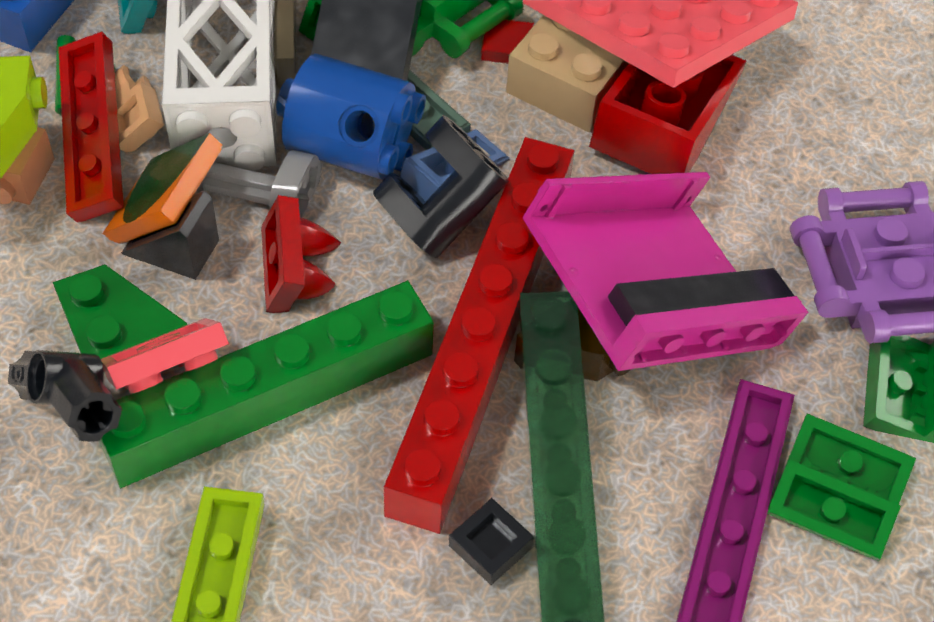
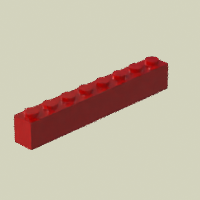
M528 137L524 138L509 175V182L502 192L385 482L384 517L437 534L441 533L544 256L542 248L523 220V216L537 195L538 189L546 179L571 178L575 150Z

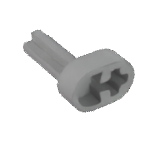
M291 150L284 158L276 176L214 162L202 182V188L205 191L270 205V209L278 195L298 198L300 217H302L320 182L321 160L318 159L317 155Z

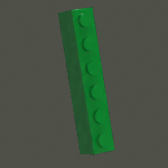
M407 280L219 357L207 365L185 371L165 379L148 389L117 399L116 402L122 408L118 428L104 434L99 443L121 489L433 355L434 321Z

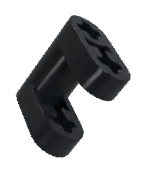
M445 115L440 117L425 136L455 170L425 202L405 180L392 172L373 191L378 202L414 243L434 258H438L509 182L507 176L471 137Z

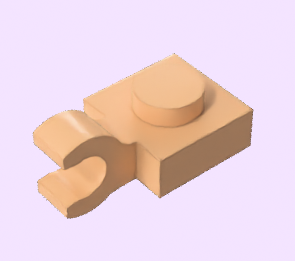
M122 65L115 72L120 150L128 153L136 151L148 139L152 138L164 126L156 90L151 87L148 78L142 75L134 82L130 77L128 67Z

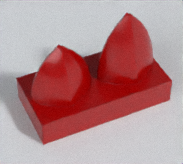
M278 195L261 225L266 312L269 313L289 312L296 299H313L333 289L335 282L319 267L303 260V256L325 254L333 251L341 244V241L320 225L300 217L298 198Z

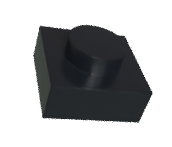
M491 498L449 535V546L486 582L492 585L533 548L534 536Z

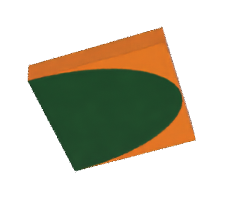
M208 133L151 158L126 196L124 208L117 210L102 234L109 240L120 244L176 224L221 152L223 145L211 133Z

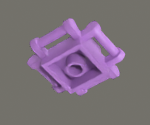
M906 182L902 188L841 192L838 187L820 189L818 194V210L822 221L816 216L807 215L796 219L790 226L793 242L796 246L802 248L817 291L814 296V302L819 315L824 318L848 317L851 329L861 328L869 344L888 342L890 336L934 333V212L931 211L928 204L929 194L925 182ZM904 208L906 213L846 219L845 216L847 212Z

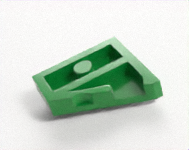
M105 264L53 282L80 353L96 354L100 359H103L187 325V322Z

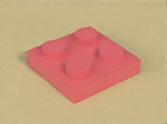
M203 318L105 357L101 361L107 380L116 390L125 387V389L129 390L130 394L161 383L163 381L161 371L176 365L178 367L184 366L185 371H190L217 360L216 349L228 345L229 342L221 322Z

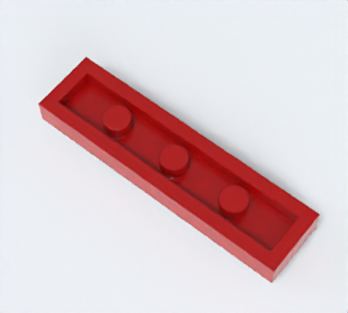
M102 31L58 47L66 214L76 222H83L124 208L113 43Z

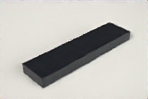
M768 268L617 283L608 295V299L627 326L634 315L792 297L794 294L776 269Z

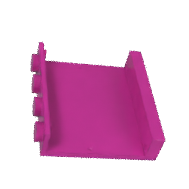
M707 172L546 179L538 189L537 195L523 216V220L618 371L770 349L782 344L809 313L799 298L792 296L634 315L627 326L624 324L608 299V295L617 283L736 272L690 207L711 178Z

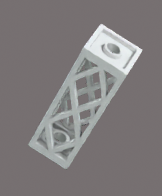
M167 0L162 107L170 148L174 149L211 133L223 145L221 152L214 162L251 171L259 170L263 166H277L276 77L274 66L275 0H250L257 8L250 18L235 0ZM219 6L240 29L228 44L207 21ZM199 30L219 53L208 68L192 50V38ZM255 58L256 78L247 68ZM191 72L198 79L192 87ZM240 78L246 86H233V84Z

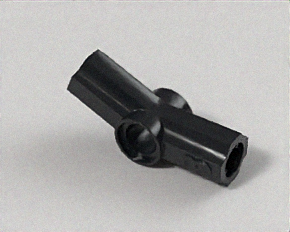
M48 350L24 351L18 361L9 364L8 384L19 392L20 399L30 400L34 404L52 405L79 441H100L108 431L118 428L122 408L103 384L104 370L98 355Z

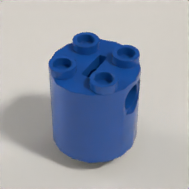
M313 54L299 68L295 79H286L279 91L276 113L277 116L283 118L282 141L284 147L288 151L295 150L317 155L318 159L322 162L383 181L390 172L393 173L394 170L401 172L405 158L412 156L413 144L408 143L413 123L418 124L422 118L426 104V95L416 92L415 85L409 81L320 54Z

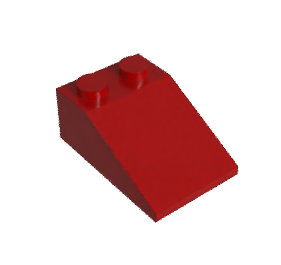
M730 55L674 88L628 63L600 101L589 147L650 174L689 173L742 74L747 60Z

